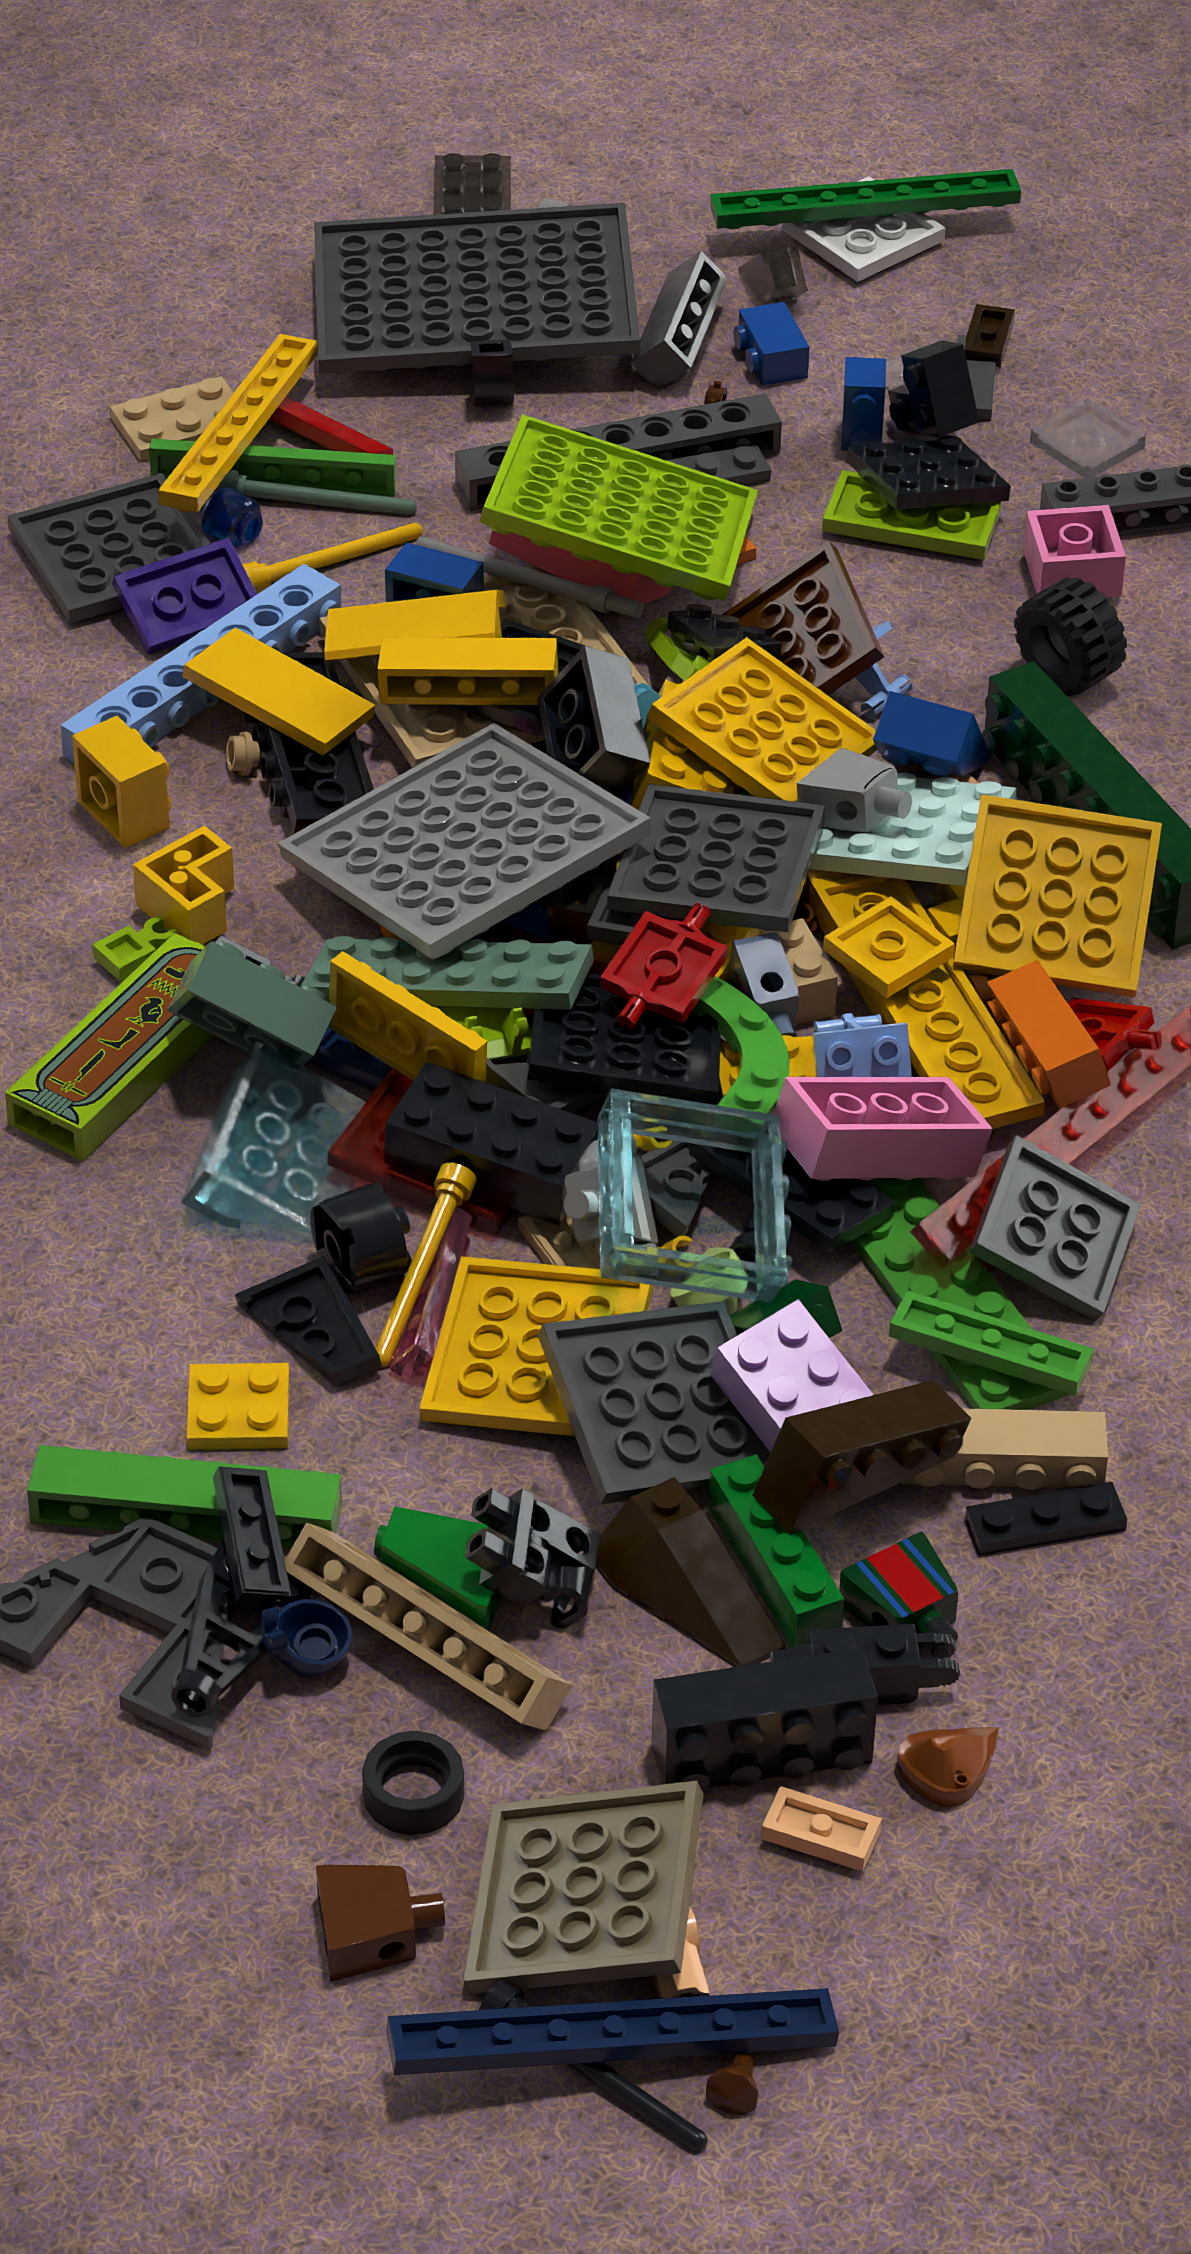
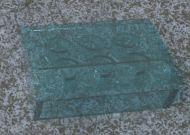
M256 1041L231 1075L181 1203L222 1226L313 1241L310 1224L311 1210L313 1206L319 1205V1202L350 1190L379 1109Z

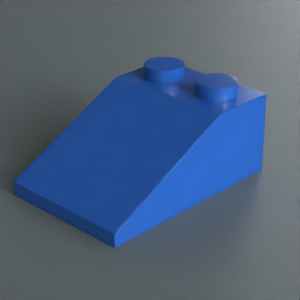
M889 691L873 737L877 750L882 754L881 757L884 760L901 766L907 765L908 761L923 765L925 771L939 777H948L949 773L964 776L988 763L991 755L973 713Z

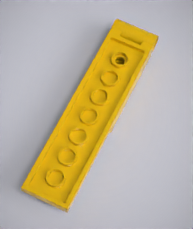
M809 869L802 894L806 899H809V905L814 910V914L818 918V924L825 936L890 896L936 929L905 879ZM954 957L888 998L884 997L845 967L872 1014H880L882 1025L905 1022L908 1024L910 1061L920 1077H949L992 1129L1044 1116V1099L961 967L953 965Z

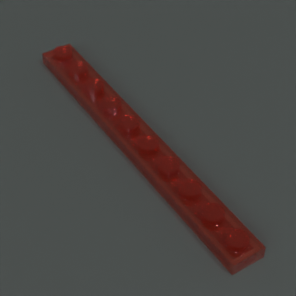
M1191 1005L1158 1030L1162 1035V1044L1158 1051L1136 1048L1107 1071L1111 1086L1064 1106L1024 1139L1068 1164L1076 1160L1191 1066ZM1004 1155L910 1231L941 1268L945 1267L972 1244Z

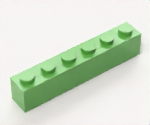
M39 1445L27 1488L31 1523L122 1531L126 1525L148 1516L194 1538L222 1541L224 1535L213 1482V1476L217 1468L221 1466L267 1470L281 1546L292 1548L306 1523L337 1534L342 1510L341 1474Z

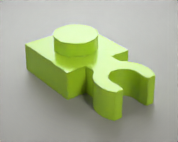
M161 916L147 920L143 929L138 932L128 925L92 944L93 958L121 982L174 933L177 934V930L173 928L164 933V923Z

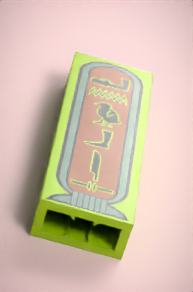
M176 933L166 940L5 1092L8 1125L84 1161L213 1036V1034L167 1011L189 963L205 947Z

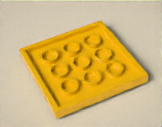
M747 637L652 703L646 716L666 734L673 736L695 752L699 758L721 771L736 785L743 787L755 797L797 802L796 783L840 748L867 757L877 751L873 741L876 731L874 728Z
M981 794L953 965L960 966L962 970L1002 976L1038 960L1055 985L1135 998L1162 823Z
M461 1256L419 1407L421 1421L575 1436L539 1341L538 1333L545 1323L648 1311L654 1290L653 1274Z

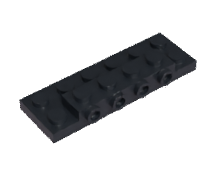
M324 652L283 653L340 685L333 661L325 660ZM244 712L245 722L247 724H255L253 726L252 739L257 741L260 751H263L260 762L262 778L272 780L269 785L271 807H280L283 818H290L294 833L374 790L355 731L325 755H321Z

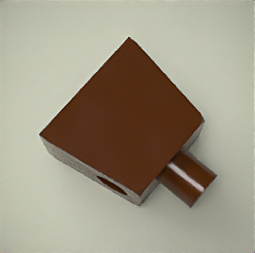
M316 1865L317 1898L330 1981L341 1980L414 1960L416 1958L415 1929L445 1926L442 1893L410 1896L406 1870L401 1866Z

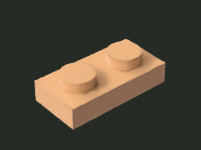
M780 1786L762 1824L761 1839L863 1872L880 1835L882 1818Z

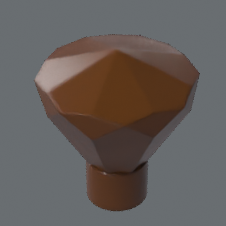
M743 2053L735 2055L730 2066L718 2069L707 2079L705 2096L716 2109L730 2114L745 2115L756 2108L759 2092L751 2075L754 2068V2060L749 2055Z

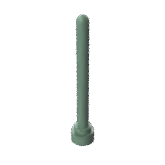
M231 469L220 482L218 490L219 502L227 503L245 500L247 496L411 516L417 510L415 502L409 499L248 480L246 475H240L239 470Z

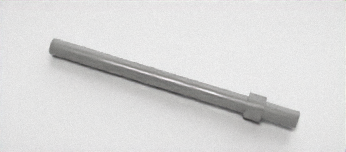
M420 536L416 541L418 546L484 562V573L587 603L590 609L605 614L614 611L637 619L643 613V602L616 595L614 589L596 585L593 588Z

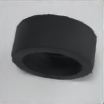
M399 1732L379 1741L367 1754L362 1768L365 1808L374 1821L386 1829L407 1835L431 1833L447 1825L460 1812L464 1799V1769L461 1756L448 1741L436 1734L427 1732ZM421 1765L441 1773L445 1779V1785L431 1796L409 1800L396 1797L384 1790L382 1780L389 1772L401 1766Z

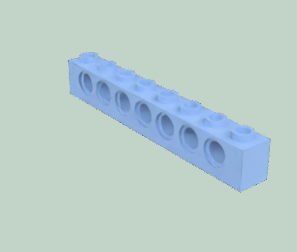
M302 564L62 723L60 726L63 757L74 763L72 735L114 716H118L131 729H136L142 736L143 741L150 748L153 747L160 738L175 728L184 726L191 717L206 707L214 706L220 699L183 678L184 664L234 628L243 631L281 653H288L295 647L304 645L310 637L320 631L319 618L327 616L328 609L341 608V585L306 564Z

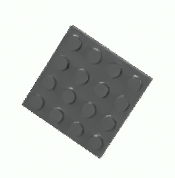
M162 473L8 515V528L69 623L124 608L112 585L115 575L210 544L189 512H181L173 507L159 505L158 490L166 481Z
M648 784L639 811L651 818L654 833L638 841L633 847L623 851L607 895L608 910L630 914H644L647 911L661 917L685 919L693 905L701 903V908L704 904L711 911L710 917L705 922L789 933L824 825L825 805Z
M724 1301L545 1323L542 1325L538 1338L601 1504L627 1501L632 1496L673 1477L678 1480L687 1492L709 1489L710 1469L756 1454L765 1467L770 1451L710 1375L717 1348L737 1336Z

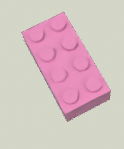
M785 1077L770 1123L772 1130L802 1166L806 1174L811 1179L819 1181H830L839 1178H856L870 1181L873 1178L912 1180L914 1178L937 1177L944 1180H952L955 1177H976L992 1132V1127L949 1077Z

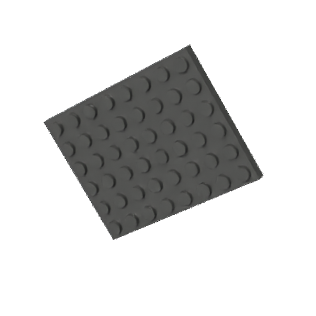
M625 203L314 222L319 373L343 374L349 371H385L397 368L423 369L428 366L444 365L465 366L471 364L470 341L510 339L513 361H544L547 359L571 357L582 359L588 356H624L640 353V336Z

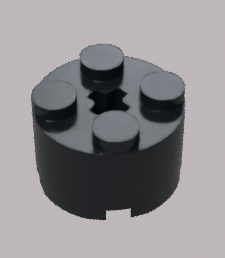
M373 1182L319 1202V1205L313 1206L310 1214V1224L316 1250L326 1249L331 1262L329 1266L345 1294L358 1292L407 1273L412 1262L404 1234L410 1232L409 1219L405 1210L400 1205L392 1206L379 1182Z

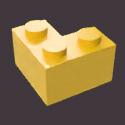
M205 825L133 864L135 904L151 918L161 916L166 931L174 928L177 930L178 935L202 945L227 931L225 893L234 889L232 847Z

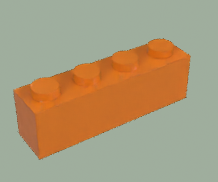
M1038 960L987 982L993 1000L986 1002L989 1013L997 1026L1002 1028L1012 1050L1016 1049L1025 1071H1031L1041 1095L1050 1093L1057 1106L1062 1108L1111 1086L1098 1046Z

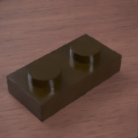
M976 304L965 340L966 360L996 362V367L1001 368L1014 324L1015 309Z

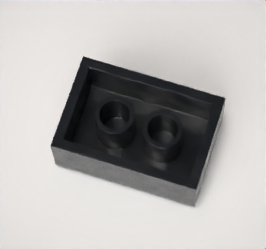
M584 646L537 697L549 757L619 798L623 791L650 764V755L647 749L642 716L637 701L635 682L632 677L629 658Z

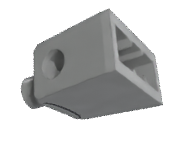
M840 748L796 783L797 802L825 805V821L823 825L825 828L861 833L868 832L888 815L904 819L909 814L912 805L911 794L898 790L897 770L893 765Z

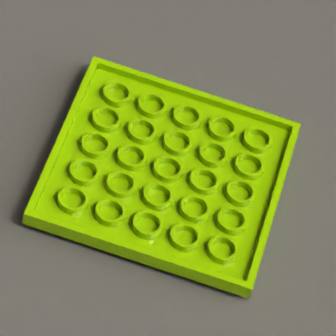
M522 414L484 504L479 522L487 524L490 529L497 533H515L527 537L532 543L541 547L549 548L555 546L568 550L574 557L581 560L591 561L596 559L611 564L612 568L621 573L633 574L636 572L651 577L654 582L665 587L679 586L692 590L696 596L702 599L726 601L758 490Z

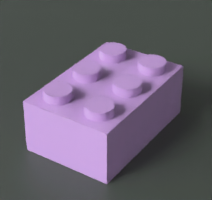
M799 1299L719 1346L710 1374L770 1453L785 1417L874 1395Z

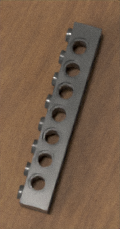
M764 393L571 430L663 460H671L757 444L763 455L779 453L781 449L782 421L768 396ZM511 441L455 451V482L469 511L484 507Z

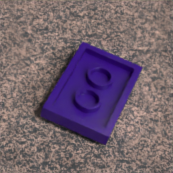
M229 538L115 575L112 582L147 655L188 641L257 595Z

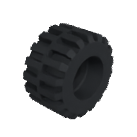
M1062 578L1023 602L1016 611L1017 618L1014 619V628L1017 633L1015 634V639L1021 649L1022 658L1027 663L1034 661L1066 696L1079 695L1117 671L1122 666L1121 663L1125 661L1127 655L1124 650L1127 647V639L1123 635L1125 629L1122 622L1119 621L1116 609L1110 605L1107 597L1102 592L1096 590L1093 584L1090 582L1084 583L1081 578Z

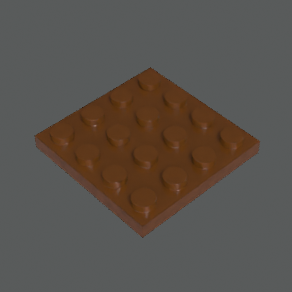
M830 541L818 547L722 614L738 618L739 625L762 628L766 630V636L782 642L781 656L778 660L826 695L834 693L841 686L884 658V654L839 551ZM708 652L707 654H698L706 660L708 659Z

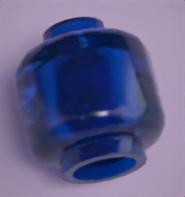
M230 487L221 488L211 494L200 509L201 527L204 533L216 541L229 538L234 548L254 542L263 527V518L259 504Z

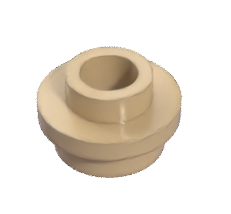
M241 732L239 736L229 737L226 748V762L229 771H238L240 776H248L252 767L256 768L258 766L260 748L257 741H253L249 732Z

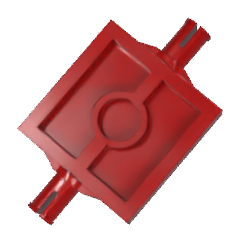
M695 903L684 921L681 922L666 920L645 911L600 976V987L628 1001L616 1018L619 1025L623 1028L627 1024L628 1030L634 1029L639 1018L647 1010L683 1024L728 958V946L707 938L700 931L707 918L711 915V911L706 905L703 904L701 908V903Z
M1075 997L1068 1002L1075 1015L1098 1046L1107 1072L1114 1067L1129 1049L1141 1048L1158 1051L1161 1047V1033L1159 1031H1148L1155 1023L1151 1007Z

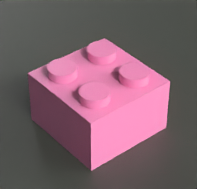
M1109 505L1026 512L1023 552L1036 594L1062 578L1069 577L1072 579L1077 577L1081 578L1084 583L1090 582L1093 584L1096 590L1102 592L1106 597L1122 596L1126 555Z

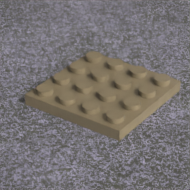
M690 1781L492 1804L463 1980L470 1994L488 1993L500 1980L509 1982L517 1989H528L681 1973L704 1795L698 1782Z

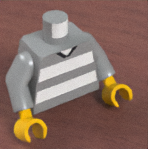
M664 1120L643 1123L638 1127L636 1134L626 1131L592 1142L579 1160V1171L568 1174L565 1177L567 1195L564 1199V1210L572 1218L577 1241L579 1244L595 1248V1251L612 1267H655L657 1262H661L669 1270H678L694 1261V1258L684 1259L680 1257L676 1248L692 1243V1239L688 1236H678L665 1243L662 1247L656 1246L659 1242L641 1153H637V1148L645 1151H655L671 1145L672 1140L658 1143L653 1135L656 1126L667 1124Z

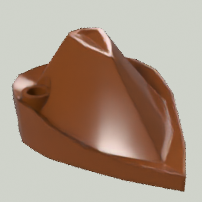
M999 1727L931 1729L911 1734L899 1745L897 1755L898 1769L904 1780L913 1790L929 1801L943 1807L958 1806L968 1801L981 1786L995 1751Z

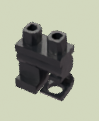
M492 1488L476 1497L473 1501L471 1516L485 1524L487 1530L482 1528L471 1536L466 1546L465 1558L481 1567L479 1585L490 1591L498 1588L499 1593L505 1598L516 1602H531L539 1597L546 1602L554 1599L551 1625L556 1628H567L583 1618L588 1612L592 1574L596 1569L600 1533L548 1504L534 1500V1494L523 1488L510 1497ZM573 1597L575 1603L571 1607V1609L565 1613L567 1605L570 1599Z

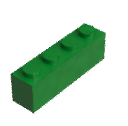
M757 1454L710 1469L708 1508L791 1648L809 1643V1630L842 1628L844 1597L803 1530L789 1535L752 1496L764 1469Z

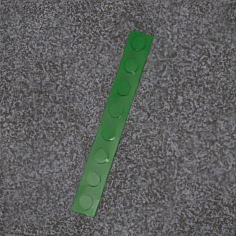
M1013 169L716 193L710 194V208L717 229H739L746 226H776L781 223L793 222L813 223L818 220L828 219L850 220L855 217L876 215L887 217L899 213H928L930 211L946 209L965 210L970 207L982 206L1002 207L1006 204L1020 203L1021 188Z

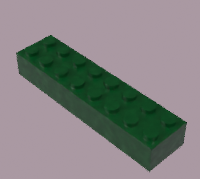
M1034 661L989 676L988 696L985 698V730H983L982 736L990 754H995L1013 780L1018 779L1028 790L1030 798L1034 803L1162 823L1147 922L1151 932L1156 937H1162L1173 950L1190 944L1191 828Z

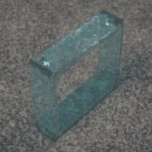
M611 1089L598 1115L601 1277L772 1303L782 1284L787 1285L789 1283L788 1269L792 1264V1257L786 1255V1242L790 1234L791 1220L789 1215H784V1202L788 1194L789 1179L787 1175H782V1163L786 1155L787 1142L781 1139L780 1115ZM631 1134L752 1153L756 1263L634 1244Z

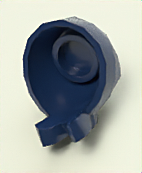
M301 1599L288 1603L279 1611L278 1606L261 1610L262 1644L271 1657H277L280 1662L300 1677L309 1678L323 1675L334 1670L347 1657L353 1632L348 1617L335 1605L320 1600Z

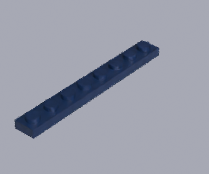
M824 1988L388 2016L386 2034L393 2074L408 2075L836 2047L839 2028L829 1990Z

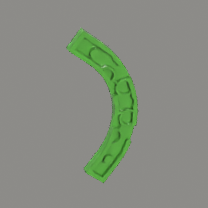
M715 976L692 1009V1012L698 1016L710 1014L718 1021L717 1031L727 1040L734 1052H739L741 1059L739 1065L740 1074L717 1105L715 1122L760 1136L772 1120L785 1077H789L790 1060L787 1046L780 1031L765 1011L745 994Z

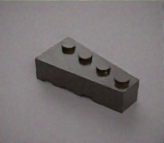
M934 1380L785 1417L752 1496L789 1535H792L953 1458L963 1445V1436L972 1418Z

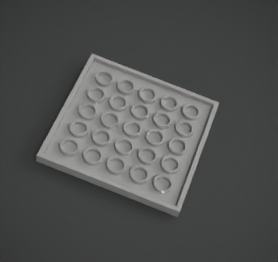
M492 723L278 843L281 857L434 960L439 956L448 954L453 948L475 935L486 932L491 926L508 916L524 910L529 904L548 893L559 890L564 884L586 871L597 868L602 862L619 852L633 847L638 841L651 835L654 831L649 816L497 724Z

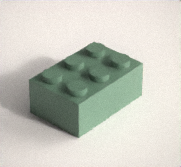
M211 941L189 963L167 1011L292 1075L315 1055L337 1006L327 1002V996L321 991L310 986H302L300 988L285 980V974L279 969L268 964H260L258 966L243 958V952L237 947L226 942H218L216 944Z

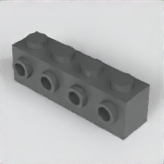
M702 251L668 273L641 336L640 353H634L630 362L635 367L637 373L656 389L662 388L669 382L673 384L678 383L689 372L727 281V277Z
M1185 464L1171 468L1145 469L1139 472L1115 475L1104 474L1099 477L1075 480L1064 479L1059 482L1043 483L1040 510L1109 505L1119 536L1191 527V465Z

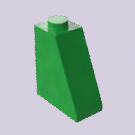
M394 1506L388 1525H380L374 1543V1555L381 1556V1563L490 1632L502 1594L499 1593L498 1588L490 1591L479 1585L481 1567L465 1558L466 1546L471 1536L482 1528L487 1530V1526L482 1523Z

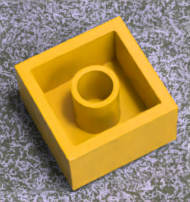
M114 716L72 735L77 801L124 848L170 828L169 810L171 809V800L167 793L166 778L169 775L168 764L160 752H154L143 741L142 736L136 729H131L118 716Z

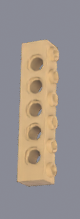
M306 1523L285 1559L286 1571L521 1724L547 1730L573 1686L333 1531Z

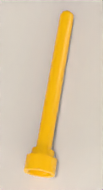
M411 523L268 566L265 563L258 564L256 561L242 565L257 594L271 586L272 582L280 580L302 564L318 569L418 539L423 534V528L418 523Z
M445 1163L441 1166L435 1179V1195L438 1200L375 1347L381 1360V1368H385L391 1363L455 1207L468 1200L475 1187L477 1177L465 1166L456 1163Z

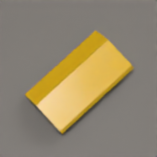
M489 590L328 609L324 648L325 660L337 661L379 656L382 637L502 638L499 608H506L504 591Z

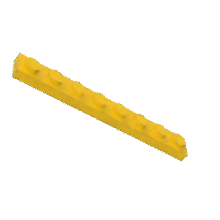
M284 334L278 335L159 488V505L173 507L181 512H198L315 359L317 356L316 340Z

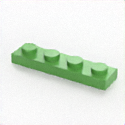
M909 1290L906 1291L889 1325V1337L1074 1396L1077 1395L1093 1362V1348Z

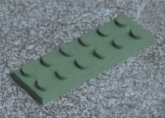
M339 936L326 940L300 988L302 986L313 987L327 996L326 1001L329 1002L330 961L343 951L359 962L366 963L372 970L393 983L403 986L409 993L430 1006L521 1007L571 1010L593 964L594 957L592 945L575 944L570 941L546 944L530 943L526 940L502 943L470 939L453 948L448 954L432 960L406 941L397 940L393 937L370 940Z

